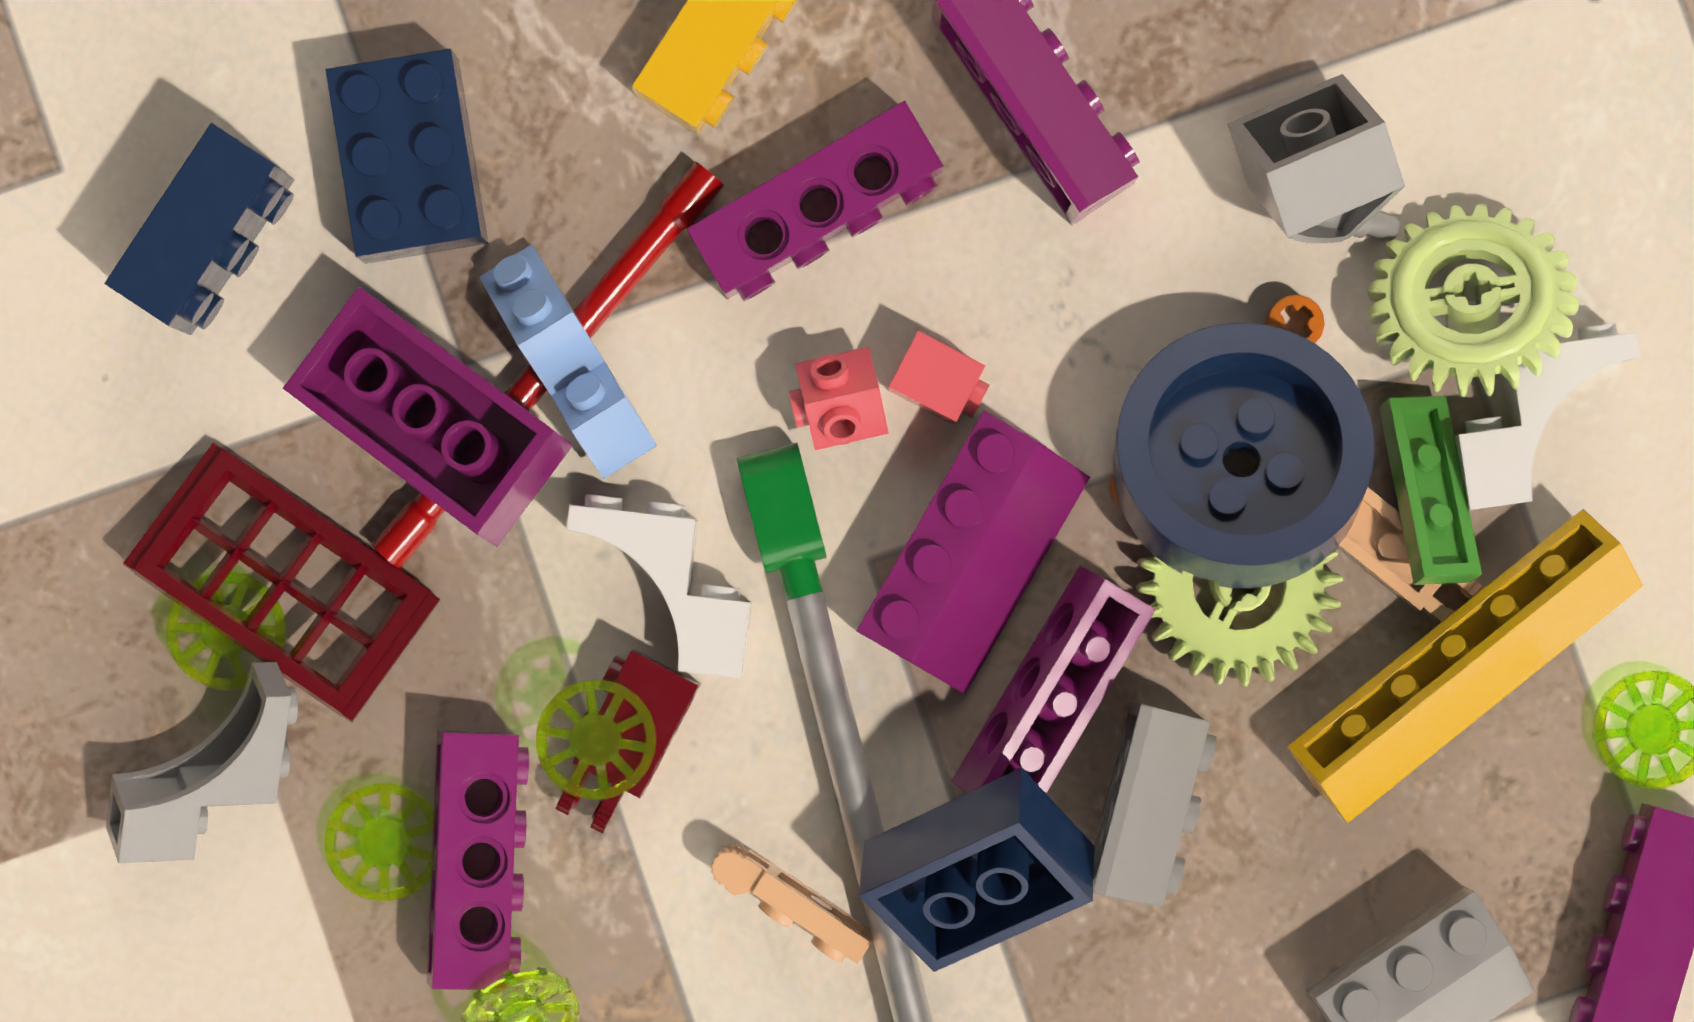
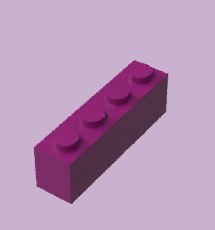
M1644 803L1641 804L1638 815L1632 813L1629 816L1621 839V849L1628 851L1621 876L1614 874L1611 877L1605 892L1603 909L1610 912L1604 935H1596L1593 938L1587 954L1586 971L1592 973L1586 996H1578L1576 998L1568 1022H1673L1694 949L1693 817Z

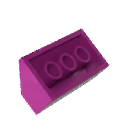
M935 0L933 22L1071 225H1074L1136 182L1138 175L1133 167L1139 164L1140 161L1135 151L1120 132L1111 137L1098 118V115L1104 112V108L1093 89L1085 80L1075 84L1062 65L1069 60V56L1057 36L1050 28L1040 32L1027 13L1034 8L1031 0Z
M983 410L856 632L966 694L1089 481L1090 476L1038 441Z

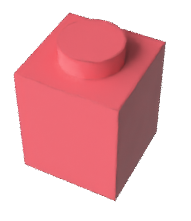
M917 331L889 385L888 391L955 425L961 412L973 418L990 384L979 379L986 365Z

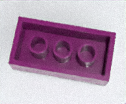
M361 287L356 289L282 388L476 535L496 547L499 546L573 446L560 434Z

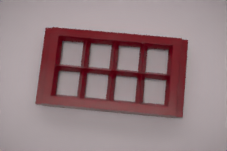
M215 443L211 444L123 562V566L131 570L136 576L261 662H277L284 678L351 723L356 719L440 602V599L432 594L430 590ZM229 481L262 504L235 542L202 520ZM274 513L308 535L280 573L247 551ZM194 529L227 552L199 590L166 567ZM319 544L353 566L326 604L292 582ZM239 560L272 583L245 621L211 599ZM364 575L398 597L371 636L338 614V611ZM284 592L318 614L291 652H288L257 630ZM330 623L363 645L336 684L303 662L305 656Z

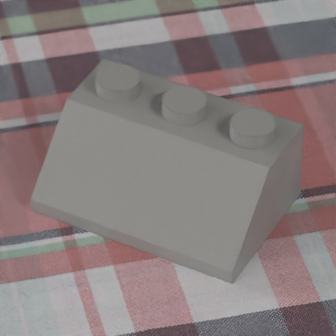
M1131 701L1094 844L1093 893L1163 907L1166 893L1177 895L1185 866V859L1176 857L1182 832L1193 833L1201 803V797L1192 795L1197 771L1205 773L1209 771L1216 746L1217 736L1207 734L1210 721Z
M1461 886L1306 991L1327 1022H1490L1533 993L1534 989L1513 948L1475 891Z

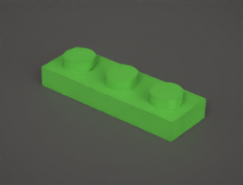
M1446 396L1388 398L1379 406L1413 584L1472 582L1482 574L1447 398Z

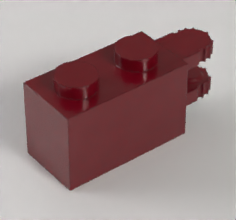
M631 650L626 660L616 655L598 688L608 693L599 713L595 716L586 711L569 745L579 750L572 762L577 766L555 809L568 815L572 809L576 808L584 792L583 787L589 775L592 773L612 784L604 800H601L592 815L593 821L590 828L603 834L625 791L639 799L644 795L701 684L637 650Z

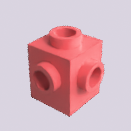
M869 347L824 355L816 359L795 363L800 389L788 391L797 428L810 427L815 450L889 434Z

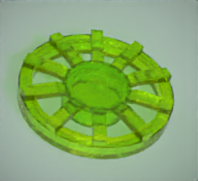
M230 572L222 584H238L231 605L224 604L220 588L215 592L212 599L245 621L258 604L256 603L245 612L240 609L247 588L255 591L261 597L264 596L269 588L248 574ZM211 574L195 580L191 585L199 590ZM277 601L271 609L276 626L260 625L257 630L265 636H275L274 642L284 648L286 622L279 601ZM174 602L168 615L166 634L171 655L178 667L190 679L205 687L218 690L244 688L249 678V673L244 675L239 654L245 650L203 621L202 623L178 622L183 607ZM177 633L201 634L202 639L181 652ZM208 649L211 652V656L203 673L191 666L188 660L201 651ZM221 657L230 659L234 673L233 678L213 677Z
M1650 670L1622 677V679L1607 690L1604 696H1602L1595 712L1592 737L1600 758L1614 775L1638 787L1660 789L1677 785L1694 774V747L1680 740L1681 731L1694 729V719L1679 721L1676 713L1690 700L1694 704V686L1678 675ZM1648 680L1655 681L1651 704L1646 705L1636 683ZM1666 682L1683 691L1668 707L1662 706ZM1625 689L1628 690L1636 707V710L1633 712L1614 703V700ZM1608 711L1626 720V727L1605 729ZM1628 737L1630 743L1613 757L1606 739ZM1673 748L1692 758L1677 772L1668 754ZM1636 750L1642 752L1637 776L1620 766ZM1652 755H1658L1667 776L1647 778Z
M586 680L566 687L547 704L537 726L536 749L545 773L559 788L583 799H608L628 791L646 774L656 750V728L649 709L633 691L621 684L608 680ZM598 689L615 693L604 715L598 714L595 690ZM581 691H585L588 715L582 717L566 701ZM625 698L635 707L638 714L617 724L613 718ZM558 708L575 723L572 730L549 726L551 718ZM642 722L644 723L646 743L622 739L623 731ZM547 736L569 739L571 747L550 757ZM620 749L644 752L642 761L635 771L618 754ZM576 756L580 761L569 781L557 771L555 765ZM609 761L628 778L610 788L605 765ZM588 765L596 766L599 789L579 786Z
M375 783L353 791L337 805L326 827L324 839L325 854L332 873L346 889L368 900L393 901L413 894L431 878L432 852L410 845V838L432 832L433 835L434 808L420 793L400 784ZM381 793L380 817L374 818L361 798ZM391 793L410 800L397 818L390 817ZM352 805H354L366 823L362 828L341 821L345 812ZM418 806L425 814L429 823L407 829L404 823ZM337 831L358 837V845L336 851ZM360 854L365 861L354 876L351 877L344 870L339 859L343 860ZM407 854L429 861L420 876L416 877L403 859ZM396 865L409 885L390 891V867ZM372 866L380 868L379 890H372L360 884Z
M537 967L536 971L513 974L512 970L503 974V979L491 984L484 990L479 988L473 993L474 1000L470 1003L465 1014L461 1016V1022H552L547 1014L565 1012L560 1022H578L580 1006L573 987L566 977L563 978L557 974L547 972L546 968ZM539 987H546L538 996H535ZM526 988L524 994L518 993L519 989ZM559 993L566 997L564 1001L546 1003ZM508 994V999L505 1001L501 999V997ZM489 1006H492V1007H494V1008L496 1009L495 1012H494V1011H485V1010H486Z

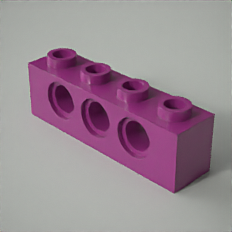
M904 100L687 228V232L726 299L739 293L744 302L774 285L776 282L771 273L793 261L796 268L801 269L827 254L830 249L825 242L847 229L853 238L881 222L884 217L880 209L901 197L907 206L938 188L934 177L942 173L944 165ZM866 159H879L889 167L891 178L884 187L878 190H868L860 186L854 176L855 169ZM823 190L834 197L837 208L830 219L824 222H813L802 214L800 210L801 201L811 191ZM770 222L781 230L783 234L782 242L774 252L758 254L746 244L747 233L755 224Z
M1079 565L951 782L964 793H968L1022 767L1041 789L1047 793L1156 609Z
M437 730L427 984L431 989L509 991V975H519L521 938L511 937L512 911H522L524 900L523 873H513L514 848H524L526 842V811L516 810L517 785H527L529 750L528 747H519V735L514 733ZM490 779L495 784L498 792L496 804L486 813L475 814L470 812L465 803L467 788L476 780ZM483 842L490 844L495 853V863L492 869L487 874L479 877L467 875L462 865L465 851L475 843ZM482 906L488 908L493 918L492 927L488 934L477 940L464 938L460 932V920L463 914L472 907Z

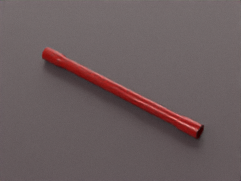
M695 161L662 200L656 214L573 310L590 338L594 336L676 237L692 225L724 187L720 180ZM529 363L504 394L527 411H530L547 389ZM419 492L412 501L403 506L371 546L387 561L401 569L434 530L438 519L445 510Z

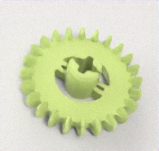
M1478 204L1472 216H1466L1460 205H1453L1450 210V219L1444 220L1436 212H1429L1426 214L1427 228L1425 229L1413 223L1404 227V234L1407 242L1391 240L1386 244L1387 255L1390 259H1380L1374 264V274L1378 280L1373 281L1367 288L1369 299L1375 302L1368 310L1369 321L1372 324L1382 323L1375 334L1376 342L1380 346L1394 342L1389 352L1391 364L1396 366L1407 357L1412 356L1409 364V376L1412 381H1416L1426 369H1433L1432 385L1435 392L1441 390L1443 383L1450 375L1456 376L1458 391L1461 397L1466 396L1473 377H1479L1486 394L1491 396L1494 392L1495 374L1502 373L1509 381L1511 387L1517 389L1519 386L1518 365L1520 364L1525 365L1535 376H1540L1542 373V359L1538 350L1554 359L1559 357L1560 343L1555 335L1569 338L1572 335L1573 324L1566 315H1575L1579 308L1577 298L1570 294L1577 287V277L1571 272L1564 271L1569 265V255L1564 251H1551L1555 243V236L1553 234L1544 232L1532 236L1535 231L1534 219L1525 218L1514 225L1511 223V209L1503 208L1493 218L1489 217L1485 204ZM1462 259H1485L1500 265L1510 274V276L1498 277L1496 273L1484 265L1465 264L1456 267L1448 274L1444 286L1427 289L1435 274L1446 265ZM1468 301H1476L1477 305H1469ZM1518 303L1513 315L1497 328L1501 320V305ZM1445 315L1448 328L1444 327L1433 316Z
M1335 549L1325 560L1311 570L1284 582V591L1280 605L1268 620L1253 628L1240 630L1229 629L1237 611H1249L1262 605L1269 595L1271 585L1255 588L1252 594H1240L1235 601H1231L1232 597L1230 594L1232 588L1218 586L1219 582L1209 580L1210 593L1216 603L1207 617L1203 614L1194 597L1192 580L1194 575L1182 571L1181 574L1157 557L1138 559L1137 564L1153 573V579L1137 584L1135 590L1139 593L1154 596L1155 601L1149 606L1156 610L1151 618L1160 617L1162 623L1152 633L1151 639L1153 641H1160L1169 637L1174 638L1175 641L1168 653L1170 661H1175L1189 652L1192 654L1189 666L1191 676L1198 675L1207 663H1211L1215 684H1222L1229 669L1234 668L1239 684L1242 687H1247L1252 667H1257L1267 682H1273L1275 679V660L1280 661L1287 669L1296 671L1298 664L1293 652L1295 647L1309 654H1316L1318 652V648L1308 633L1310 630L1324 633L1332 632V626L1319 615L1321 609H1337L1341 607V602L1325 594L1324 588L1340 583L1344 578L1340 574L1323 570V565L1339 554V551ZM1228 607L1222 621L1218 618L1223 608Z

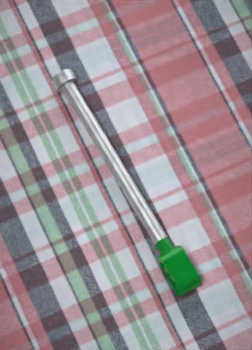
M798 442L737 457L736 459L765 572L767 574L779 571L860 888L864 841L883 833L884 828L815 563L817 560L827 558ZM863 901L894 1022H933L916 954Z

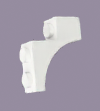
M1616 323L1578 329L1579 340L1560 343V355L1558 358L1554 359L1538 350L1542 359V373L1540 376H1535L1525 365H1518L1519 386L1517 389H1513L1509 381L1503 376L1510 427H1503L1502 416L1465 421L1466 434L1454 436L1469 510L1533 501V461L1540 435L1548 419L1564 397L1580 382L1607 366L1639 358L1636 332L1617 335Z
M587 494L585 495L584 506L569 505L566 530L597 537L619 548L640 564L660 589L668 604L676 629L679 653L678 671L733 678L743 677L751 602L738 601L739 588L702 584L701 597L690 596L698 520L684 518L686 506L648 502L647 514L622 511L623 499Z

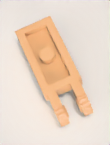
M1368 487L1353 525L1338 547L1416 611H1421L1422 609L1429 617L1440 624L1455 612L1451 608L1445 607L1433 597L1442 584H1413L1400 513ZM1476 580L1468 583H1451L1468 601L1484 589Z
M730 843L728 847H723V851L718 852L719 856L713 858L714 863L710 865L713 867L711 873L714 874L713 880L716 879L719 882L718 885L724 884L725 889L733 895L752 892L762 899L758 907L767 916L786 927H790L793 921L814 934L811 943L833 960L843 962L845 957H848L858 964L873 940L870 928L775 864L770 863L752 850L747 851L745 849L746 846L742 847L739 843L737 845Z

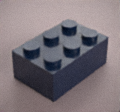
M452 49L325 69L355 257L368 264L489 244L460 63Z
M210 123L104 284L171 328L188 335H192L197 326L203 330L206 329L215 319L224 303V298L218 294L230 276L234 274L240 277L257 255L259 246L254 243V240L268 221L272 225L276 224L291 204L294 193L288 189L295 179L265 157L213 123Z
M1021 767L864 841L859 897L935 972L1092 902L1095 846Z

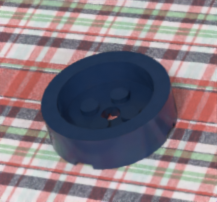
M1228 323L1203 328L1177 339L1157 353L1137 375L1126 395L1119 416L1113 454V477L1118 501L1127 522L1143 545L1158 559L1182 574V571H1185L1200 578L1219 582L1218 586L1228 588H1258L1279 584L1300 576L1325 560L1338 547L1352 527L1364 499L1373 470L1375 444L1372 420L1366 402L1352 377L1336 359L1310 340L1282 328L1257 323ZM1232 448L1234 450H1243L1250 453L1253 457H1257L1258 469L1251 476L1235 477L1224 468L1222 459Z

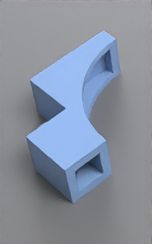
M533 244L515 255L504 258L496 267L479 277L516 344L552 396L571 432L603 479L657 446L635 407L599 353Z

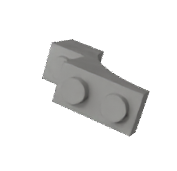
M277 662L251 664L249 678L238 703L226 720L196 747L173 760L152 768L130 773L112 774L106 829L118 863L194 860L197 834H205L207 830L208 806L276 803L280 778H287L290 769V752L285 740L287 725H294L298 714L295 688L287 687Z

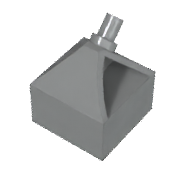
M1343 74L1227 124L1248 187L1287 238L1305 243L1342 242L1352 236L1363 238L1367 234L1387 242L1395 239L1400 228L1399 219L1379 211L1405 187L1386 123Z

